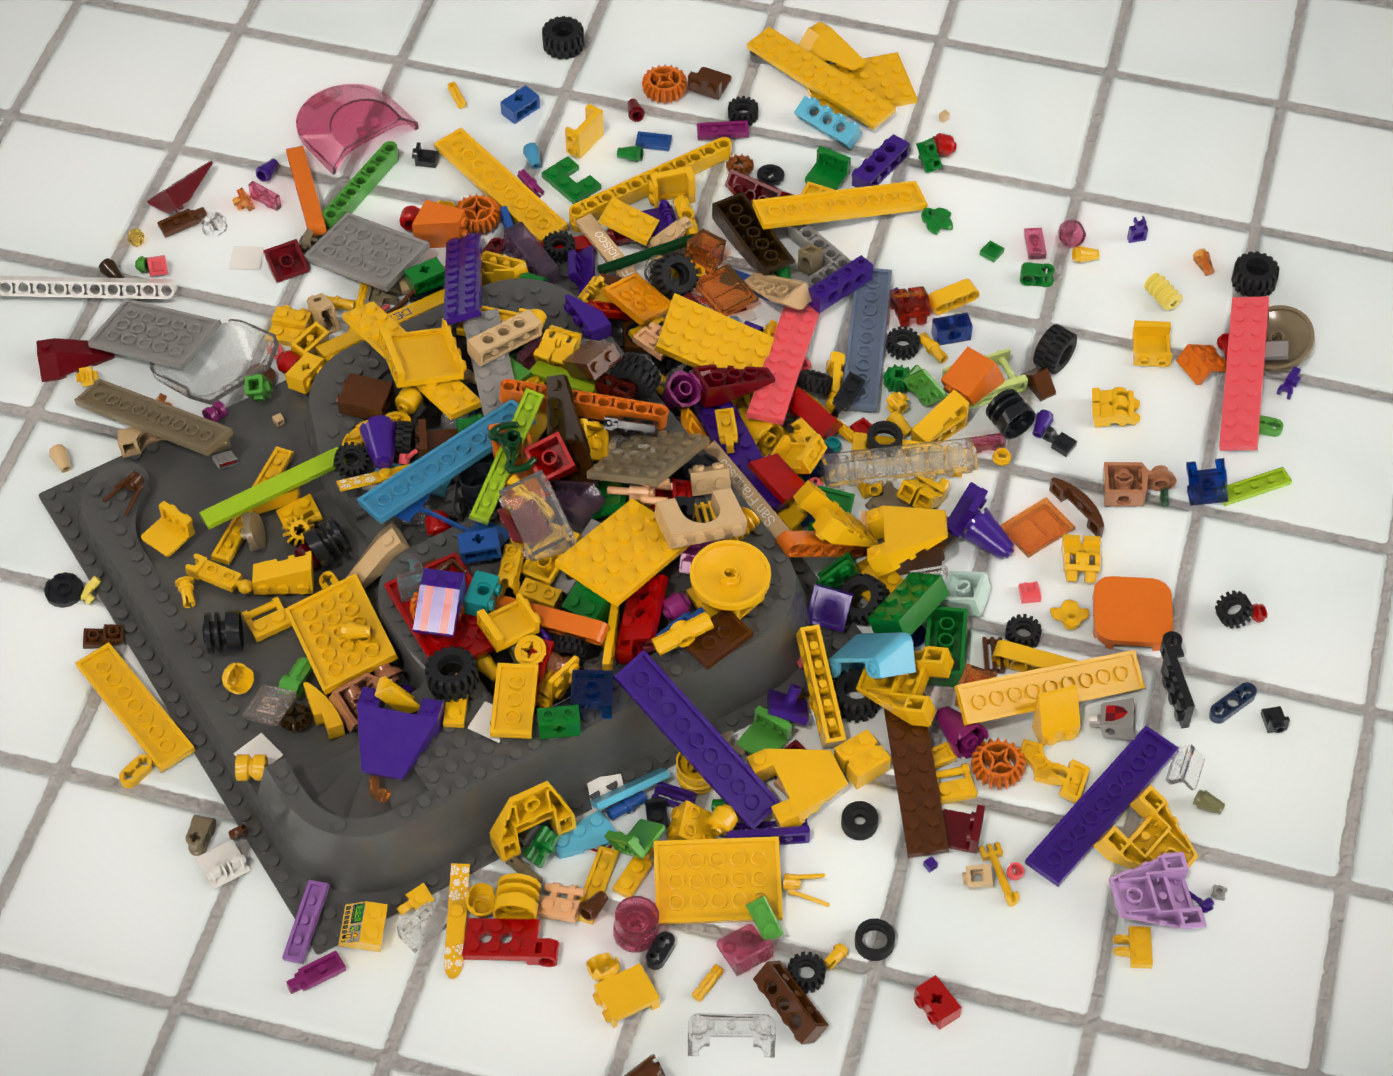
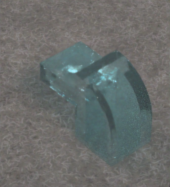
M415 554L407 555L410 571L396 574L401 602L411 600L414 592H418L424 568L421 561H417Z

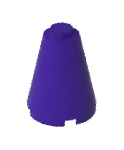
M384 415L370 417L368 422L365 424L363 422L360 425L362 440L374 466L378 469L392 466L396 447L395 432L397 430V422L390 420V417Z
M984 508L985 513L979 512L966 526V529H968L967 533L962 532L961 537L1000 559L1004 557L1008 559L1015 551L1013 549L1014 544L990 510Z

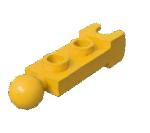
M831 351L830 360L826 362V372H829L833 379L826 401V408L829 411H833L836 406L832 402L841 387L840 382L843 378V371L841 370L845 363V354Z
M511 539L510 542L512 544H505L499 574L497 575L500 578V585H502L500 595H504L509 587L513 589V593L516 595L520 588L519 579L526 546L515 543Z
M195 553L193 555L196 559V565L187 564L185 567L188 576L198 581L203 580L233 593L236 587L242 594H249L253 590L252 582L248 579H243L241 573L207 560V557Z

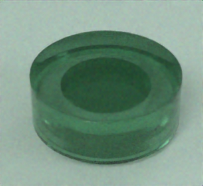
M1160 488V506L1169 507L1168 488Z

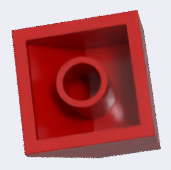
M559 432L523 449L528 460L531 457L537 458V462L532 468L541 484L559 480L578 470Z

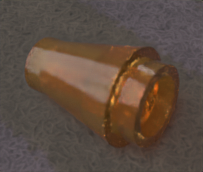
M1199 249L1194 252L1193 261L1203 271L1205 276L1213 274L1215 270L1209 252L1206 249Z

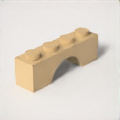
M134 427L118 430V446L123 458L142 454L149 443L165 440Z

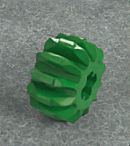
M895 364L893 368L888 367L887 372L883 375V384L888 389V392L894 391L898 393L900 391L905 393V391H910L902 381L909 373V367L904 368L903 364L900 367Z

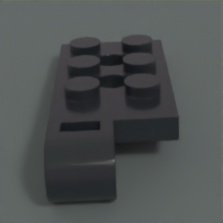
M1169 631L1163 635L1160 646V653L1163 658L1161 667L1162 684L1168 690V700L1170 705L1174 707L1175 720L1179 721L1181 729L1189 728L1195 705L1178 658L1184 657L1181 647L1183 639L1179 633Z

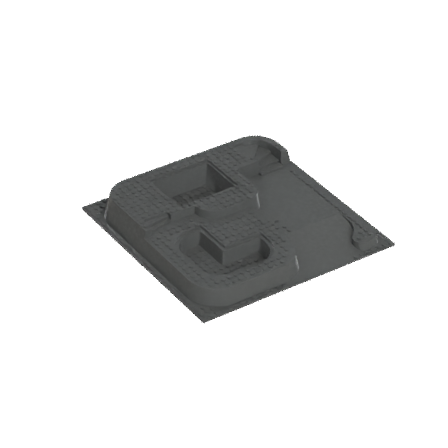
M553 259L551 261L546 260L528 269L529 273L547 278V282L535 279H507L482 286V306L519 312V308L539 309L546 314L547 318L542 329V335L524 344L529 345L530 356L522 362H518L528 370L536 363L533 354L535 349H538L546 329H549L550 325L582 334L581 328L574 324L572 316L567 314L564 309L565 295L569 294L579 299L578 286L569 279L567 275L568 264L564 260H562V263H559V261L553 263ZM444 304L399 325L406 332L441 328L442 318H444ZM607 318L611 323V336L600 340V342L614 343L620 356L628 353L639 354L638 352L624 351L621 330L611 318ZM459 322L451 324L452 336L456 338L457 348L461 350L462 360L466 361L467 369L473 372L471 358L467 353L466 336L456 334ZM583 334L581 338L580 347L589 341V339L585 338ZM365 340L333 356L320 369L312 383L311 390L307 394L289 389L285 380L274 385L271 398L265 399L263 402H255L248 397L226 407L228 416L224 419L220 418L218 423L233 430L234 434L229 438L232 447L230 450L238 458L237 465L220 470L213 462L212 456L226 451L206 456L173 442L162 440L149 443L142 454L131 455L125 458L122 456L117 457L39 494L42 504L89 581L94 576L101 579L102 582L95 589L96 593L115 624L124 625V639L176 725L194 746L196 758L238 826L242 824L247 826L248 834L244 837L294 919L296 918L308 880L324 882L330 885L310 944L317 955L339 944L346 904L365 901L388 904L386 919L399 913L396 908L408 900L405 894L420 884L424 883L431 895L450 886L451 863L470 864V875L500 859L492 847L489 832L510 797L548 781L564 798L574 813L575 818L592 810L590 799L600 796L599 790L589 795L587 783L599 777L621 774L624 785L661 767L668 769L676 765V757L679 752L613 678L627 664L620 665L614 656L612 676L603 677L602 661L604 648L591 643H587L590 646L586 664L583 667H579V676L584 671H593L598 677V682L586 689L577 682L566 690L561 699H557L553 703L554 707L579 705L581 736L539 739L537 708L540 707L535 705L532 739L500 737V742L498 743L468 729L483 703L486 701L493 704L495 682H492L478 671L479 683L477 689H473L474 693L468 696L464 728L443 727L442 722L440 732L436 737L432 738L428 748L422 751L417 758V762L403 780L362 773L359 726L356 730L349 732L343 723L345 735L331 740L324 724L316 726L313 715L309 726L301 731L291 732L281 726L278 720L280 710H284L286 705H293L294 702L296 704L303 703L310 709L305 690L299 698L289 697V694L284 696L286 693L278 690L282 676L289 674L298 658H307L293 626L256 642L242 618L244 650L229 652L227 644H224L222 653H218L215 645V653L208 654L202 631L204 613L210 612L214 621V612H219L221 620H224L226 611L240 610L241 613L246 610L251 611L272 601V598L277 596L285 609L323 590L319 584V577L322 573L330 571L340 581L345 579L375 536L394 521L411 548L395 557L386 567L383 574L364 590L398 656V664L395 667L404 671L399 677L400 681L396 684L411 685L413 692L410 694L414 696V701L420 705L423 698L439 700L437 696L432 695L428 688L425 674V664L428 662V659L384 589V583L416 570L418 565L432 558L438 560L456 552L461 559L457 534L464 533V531L451 526L452 528L429 537L424 522L428 514L424 512L417 513L409 523L393 516L383 524H380L357 501V498L369 490H363L362 487L340 492L336 481L346 477L345 475L341 477L339 475L340 472L333 470L300 486V498L311 494L326 527H330L327 518L331 516L346 533L352 551L348 553L344 547H341L340 549L344 554L343 557L334 551L332 554L335 562L325 568L321 566L320 569L314 572L313 594L254 595L253 590L249 594H242L237 587L232 593L203 580L198 581L194 579L193 595L196 605L192 607L191 603H189L190 608H184L181 593H179L178 587L175 586V581L178 578L188 576L185 570L186 565H196V559L193 556L195 553L207 557V560L241 573L243 579H248L251 582L253 564L273 559L282 561L288 559L290 555L296 557L294 551L301 545L300 541L297 547H294V540L289 544L287 543L290 537H283L282 535L286 531L282 529L283 525L276 513V510L280 508L259 514L266 532V545L264 549L251 551L246 539L243 541L230 565L211 560V554L232 519L209 530L200 517L199 512L251 488L276 446L294 451V456L285 471L335 447L339 448L346 434H349L357 424L368 420L339 413L336 398L338 394H341L343 382L348 379L350 373L393 382L395 395L386 414L398 411L395 398L404 387L397 388L386 359ZM520 347L508 352V354L519 353ZM612 366L609 370H607L598 378H600L601 380L607 377V375L610 374L614 366ZM461 381L475 395L479 396L476 384H465L464 381ZM661 382L659 385L665 388L664 384ZM615 388L606 393L597 392V394L624 398L615 391ZM656 391L646 401L665 405L660 399L661 395ZM422 394L423 402L414 414H408L411 421L415 422V428L418 427L419 419H426L427 431L457 429V419L471 418L474 415L467 413L450 420L424 394ZM482 407L480 408L477 414L483 415ZM669 410L667 425L662 430H666L668 433L684 432V434H688L681 423V412L679 410ZM281 413L285 424L276 427L272 416ZM595 419V421H599L600 424L604 423L603 420ZM621 428L614 429L615 432L624 437V442L639 432L635 430L633 432H624ZM547 429L539 441L547 437ZM415 437V440H416V442H415V449H416V443L419 442V439H416V437ZM703 449L698 454L704 455L708 453ZM395 451L393 463L398 464L399 455ZM416 453L412 456L410 463L421 458V454ZM347 455L345 457L347 460L346 465L351 467L358 465L359 460L356 456ZM371 458L365 474L372 473L376 469ZM683 466L668 477L670 482L672 478L685 480ZM132 471H136L144 479L142 483L144 488L140 491L128 516L124 517L136 490L129 491L124 487L106 502H103V499L114 490L116 484L126 478ZM459 474L451 478L452 485H455V480H458ZM731 483V489L740 507L752 510ZM542 485L546 504L557 513L556 518L550 523L582 534L589 521L582 523L580 521L583 493L576 489L548 491V485ZM431 494L423 507L431 511L442 510L444 512L445 504L448 503L446 502V497ZM712 494L692 497L695 498L697 505H700V502L707 504L708 501H711ZM163 501L170 505H175L183 514H188L193 519L195 534L170 557L164 556L142 541L141 535L161 518L158 505ZM465 501L462 522L457 518H453L452 521L470 528L476 521L469 519L471 510L468 509ZM503 503L494 510L489 522L508 530L500 521V515L497 511L500 508L506 509L505 503ZM706 509L710 522L712 521L709 509ZM699 510L701 522L705 523L702 510ZM611 515L597 518L594 520L602 523ZM761 520L760 524L755 526L753 531H750L748 535H744L743 540H739L758 548L766 556L771 568V583L765 594V599L740 619L753 631V637L708 670L686 649L680 646L661 656L656 651L647 652L719 734L731 730L734 734L754 722V710L758 705L768 708L767 693L769 689L787 694L790 684L794 683L802 687L799 696L809 692L804 668L800 669L797 664L801 656L796 633L801 627L815 625L810 623L808 609L814 585L819 578L802 557H787L776 544V539ZM320 522L312 523L319 533L323 531ZM303 529L298 530L295 534L303 533ZM510 539L506 542V544H512L510 542ZM525 545L526 550L523 564L534 548L533 546ZM681 554L656 574L668 577L664 599L675 592L686 595V590L692 588L690 574L679 572ZM502 558L493 559L492 562L486 560L464 565L472 578L476 570L498 575ZM520 574V579H519V581H520V587H521L523 581H524L525 578H526V577H525L524 575H522V574ZM329 578V579L327 580V582H328L327 584L330 586V585H332V583H331L330 578ZM507 588L504 596L516 599L513 589ZM626 600L619 605L620 621L618 635L620 631ZM691 602L692 606L690 607L691 612L694 613L697 609ZM276 608L269 610L261 615L252 618V621L262 618L277 610ZM662 611L657 633L673 622L671 618L667 620ZM847 618L844 632L820 626L827 659L832 657L855 635L862 634L852 620ZM511 647L499 652L494 650L488 653L496 665L498 663L515 664L508 652ZM552 657L550 659L546 673L549 672L557 664L555 660L552 659ZM234 662L242 663L254 672L252 687L246 693L240 695L228 691L222 682L224 669ZM312 670L306 682L324 694ZM451 672L446 674L445 676H453L455 675V673L458 674L459 672ZM271 697V698L280 699V700H284V701H282V703H280V702L270 701V700H268V698ZM445 699L439 700V701H443L444 711H445V704H446ZM271 702H273V703H272V704H269V705L278 706V705H280V704H283V705L279 706L277 709H273V708H269V707H264V706H266V704L271 703ZM389 705L384 706V709L395 710ZM257 709L271 713H276L278 715L277 717L271 715L257 713ZM296 712L292 716L295 722L298 716ZM262 733L283 756L264 767L261 781H255L252 777L249 781H237L235 777L236 756L234 753ZM617 781L607 785L606 788L609 790L616 789L618 786ZM548 820L543 822L551 831L554 830ZM519 841V845L521 848L524 845Z

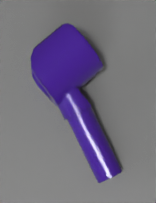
M1189 891L1191 898L1199 904L1203 913L1214 909L1212 906L1214 901L1210 897L1202 900Z

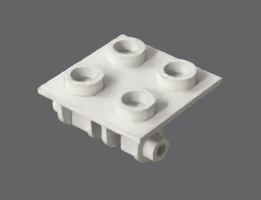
M229 840L195 857L196 862L213 890L251 871L246 863L245 856L241 855L233 840Z

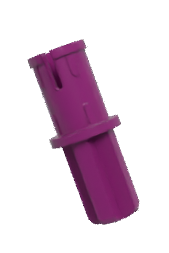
M525 169L518 171L517 177L534 194L541 198L542 196L538 192L544 195V190L536 183L537 180L532 178Z

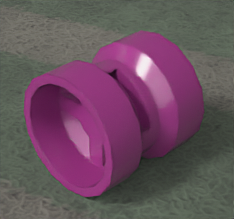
M217 400L211 407L203 409L202 415L204 418L218 423L220 418L224 419L228 416V410L221 401Z

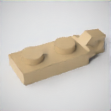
M685 216L651 238L647 245L651 248L684 237L686 230L692 227L693 224Z

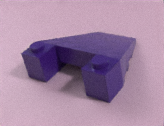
M363 686L357 702L361 771L365 774L403 780L417 762V758L422 751L428 748L432 738L436 737L440 732L444 718L443 701L423 698L417 715L384 709L385 702L375 696L376 689Z

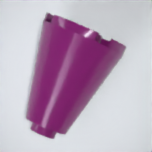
M680 370L669 377L660 399L670 411L691 407L701 399L702 384L693 373Z
M950 706L942 707L937 711L936 722L953 753L960 759L961 757L966 759L972 757L975 748L981 746L984 739L987 740L988 738L986 728L979 723L964 726L961 713Z

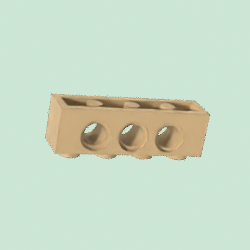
M530 309L518 313L516 316L504 320L500 324L468 339L467 353L481 367L541 336L542 322Z

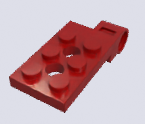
M655 575L626 599L615 649V658L620 665L628 664L643 651L639 643L652 642L651 639L656 637L668 583L667 576Z
M468 918L462 957L464 960L526 961L527 965L554 967L558 962L560 943L551 938H539L541 930L540 919ZM484 936L492 937L489 942H481ZM506 936H511V937H512V940H511L510 942H508V943H503V942H502V939H503L504 937H506Z

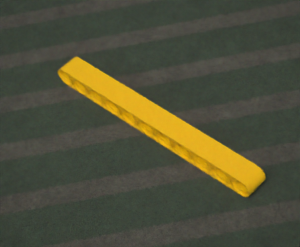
M727 137L718 138L569 207L570 225L571 222L576 224V220L590 213L596 220L599 219L612 197L628 205L647 197L648 194H651L648 188L650 174L691 166L695 175L728 160L731 157L732 151L731 139Z

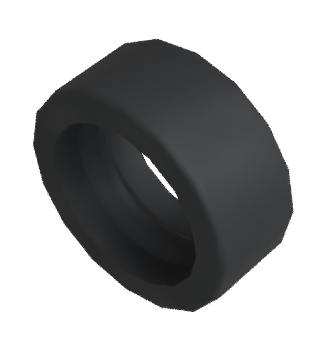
M878 421L872 424L867 432L866 443L871 453L880 457H890L897 454L902 446V430L897 424L890 421ZM886 433L892 435L896 440L891 444L884 445L876 442L873 438L878 434Z
M878 918L867 919L857 927L854 940L855 948L864 959L881 961L887 958L893 951L895 932L892 926L884 920ZM879 931L886 935L887 944L879 949L869 948L863 943L862 937L866 932Z

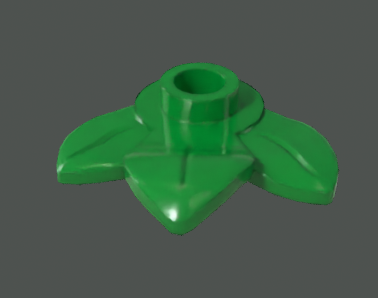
M925 208L922 211L921 219L931 233L937 235L940 229H953L952 220L949 218L952 213L944 208Z

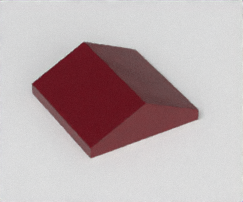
M297 239L263 250L269 270L276 283L310 272Z

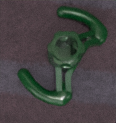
M514 421L499 423L488 431L489 439L498 442L506 455L505 470L509 474L524 472L537 462L536 457H531L522 465H514L516 455L522 447L520 432L513 430L519 427V423ZM504 429H511L506 431V433L499 432Z

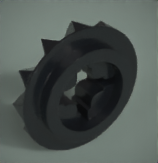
M764 165L758 169L757 179L772 186L774 184L779 185L784 180V171L777 165Z

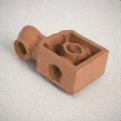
M1104 462L1102 474L1104 506H1143L1146 501L1147 489L1154 491L1171 489L1177 482L1176 477L1163 465L1155 466L1149 471L1142 462Z
M390 663L384 664L374 671L375 676L367 672L331 693L329 700L339 713L349 732L358 728L357 702L362 687L376 689L379 678L386 676L394 683H398L400 681L399 677L404 672L402 669L391 666Z

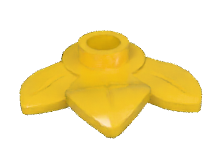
M1068 599L1062 603L1060 608H1050V614L1055 620L1061 621L1064 628L1075 630L1079 627L1081 621L1089 617V609L1079 608L1076 601Z

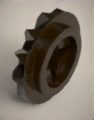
M294 702L293 705H286L285 708L287 709L280 710L279 721L281 726L287 731L298 732L308 727L311 723V711L303 703L296 704ZM294 712L298 714L296 722L292 717Z

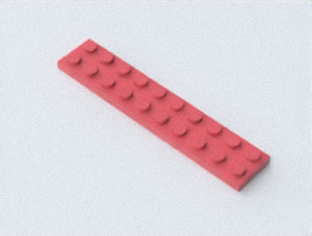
M1269 296L1232 297L1219 442L1220 451L1258 450Z
M807 304L801 310L784 306L773 336L774 341L770 354L765 359L763 367L769 368L775 377V382L754 391L746 418L778 425L784 424L820 313Z

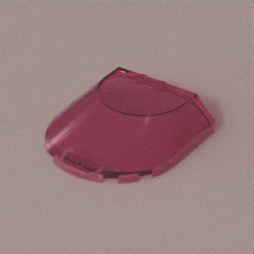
M342 84L321 90L311 96L301 106L296 118L299 139L332 175L336 174L338 165L348 153L386 131L400 125H410L414 130L419 129L418 122L388 94L378 88L364 84Z

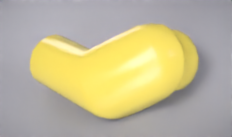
M94 576L85 585L81 594V600L85 601L86 604H91L94 601L95 596L91 593L102 582L100 578Z

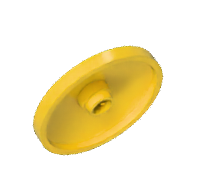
M722 540L707 545L694 557L690 567V583L697 597L707 605L720 610H741L756 604L765 596L771 583V568L766 556L755 546L738 540Z

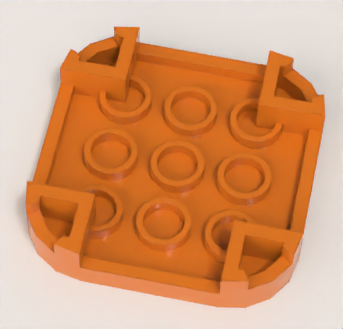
M1121 576L1104 577L1095 584L1092 596L1094 638H1097L1105 644V648L1113 649V645L1152 647V651H1160L1163 635L1166 632L1173 631L1172 594L1167 584L1153 578Z

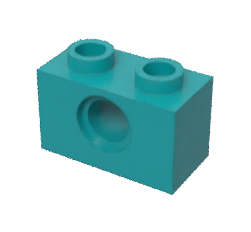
M476 570L463 599L465 614L477 616V611L482 609L487 614L493 612L496 603L495 599L502 592L499 576Z

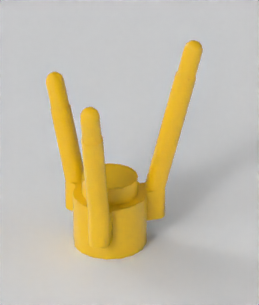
M824 873L784 874L783 890H789L788 895L798 896L827 907L830 906L828 902L796 891L801 889L802 879L823 878L826 876Z

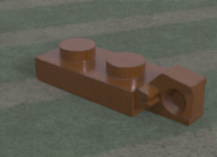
M204 207L196 210L186 209L158 221L157 225L166 238L195 226L208 217Z

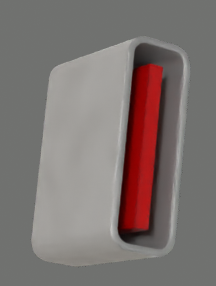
M231 450L212 456L213 462L220 470L238 464V458Z

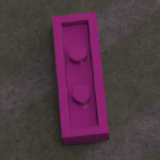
M748 120L697 123L698 140L718 139L721 137L729 139L749 138Z

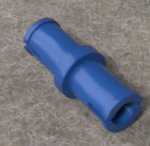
M640 791L606 809V813L609 819L613 821L625 813L633 812L634 808L645 803L647 797L643 791Z

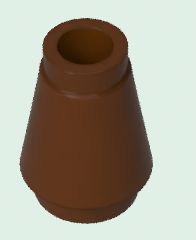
M599 891L581 903L579 908L580 915L587 921L596 919L608 901L607 894Z

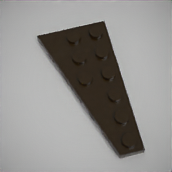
M564 374L547 376V437L559 432L578 470L559 480L548 482V491L602 486L600 480L587 479V471L595 463L592 462L588 440L583 425L579 421V412L574 405V396L568 377Z

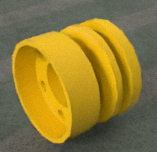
M678 752L676 769L677 782L680 787L695 792L697 795L711 792L713 788L686 758Z
M519 873L501 876L497 881L493 916L500 919H537V902L540 899L539 894L541 892L540 882L531 876Z

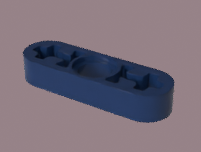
M1249 682L1242 683L1213 704L1209 712L1210 720L1217 724L1224 723L1255 699L1257 693L1255 685ZM1244 691H1245V692H1248V691L1251 692L1250 694H1249V693H1246L1245 695H1243V692H1244ZM1235 700L1238 702V705L1230 706L1227 701ZM1223 710L1222 715H1221V714H1217V715L1215 714V712L1219 713V712H1221V711Z

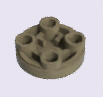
M255 511L242 514L244 528L240 530L242 539H247L251 551L264 549L266 545V532L261 517Z

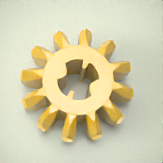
M295 514L292 515L293 522L288 518L285 520L290 526H282V529L288 530V532L282 534L283 537L289 535L290 538L287 540V543L289 544L294 540V547L298 546L299 541L301 545L305 543L303 534L296 535L294 528H297L299 525L304 533L310 528L315 527L314 524H307L311 518L308 517L303 521V514H300L299 520Z

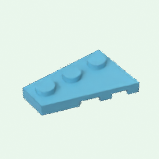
M598 810L576 823L577 828L560 835L559 840L554 846V853L559 859L582 854L586 850L598 849L599 846L605 847V845L610 844L604 837L609 830L617 831L603 813Z

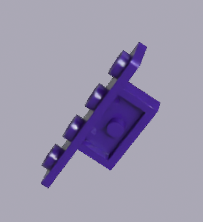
M592 245L578 253L574 249L568 252L567 275L578 286V296L592 277L595 276L594 247Z
M973 482L969 483L947 519V531L959 538L968 522L981 512L978 508L982 509L987 502L985 496L988 491L986 489L980 488Z

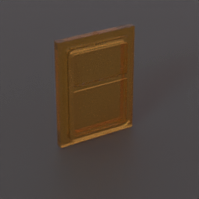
M729 264L714 270L696 281L697 286L695 288L716 312L725 316H729L759 300Z
M1047 497L1000 525L1010 540L1028 558L1062 538L1063 534H1068L1076 528Z

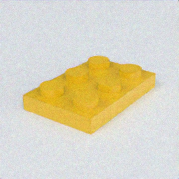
M612 197L598 223L646 246L660 220Z

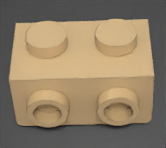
M716 462L712 466L704 467V465H694L693 468L688 469L692 496L712 494V491L731 488L729 467L723 462Z

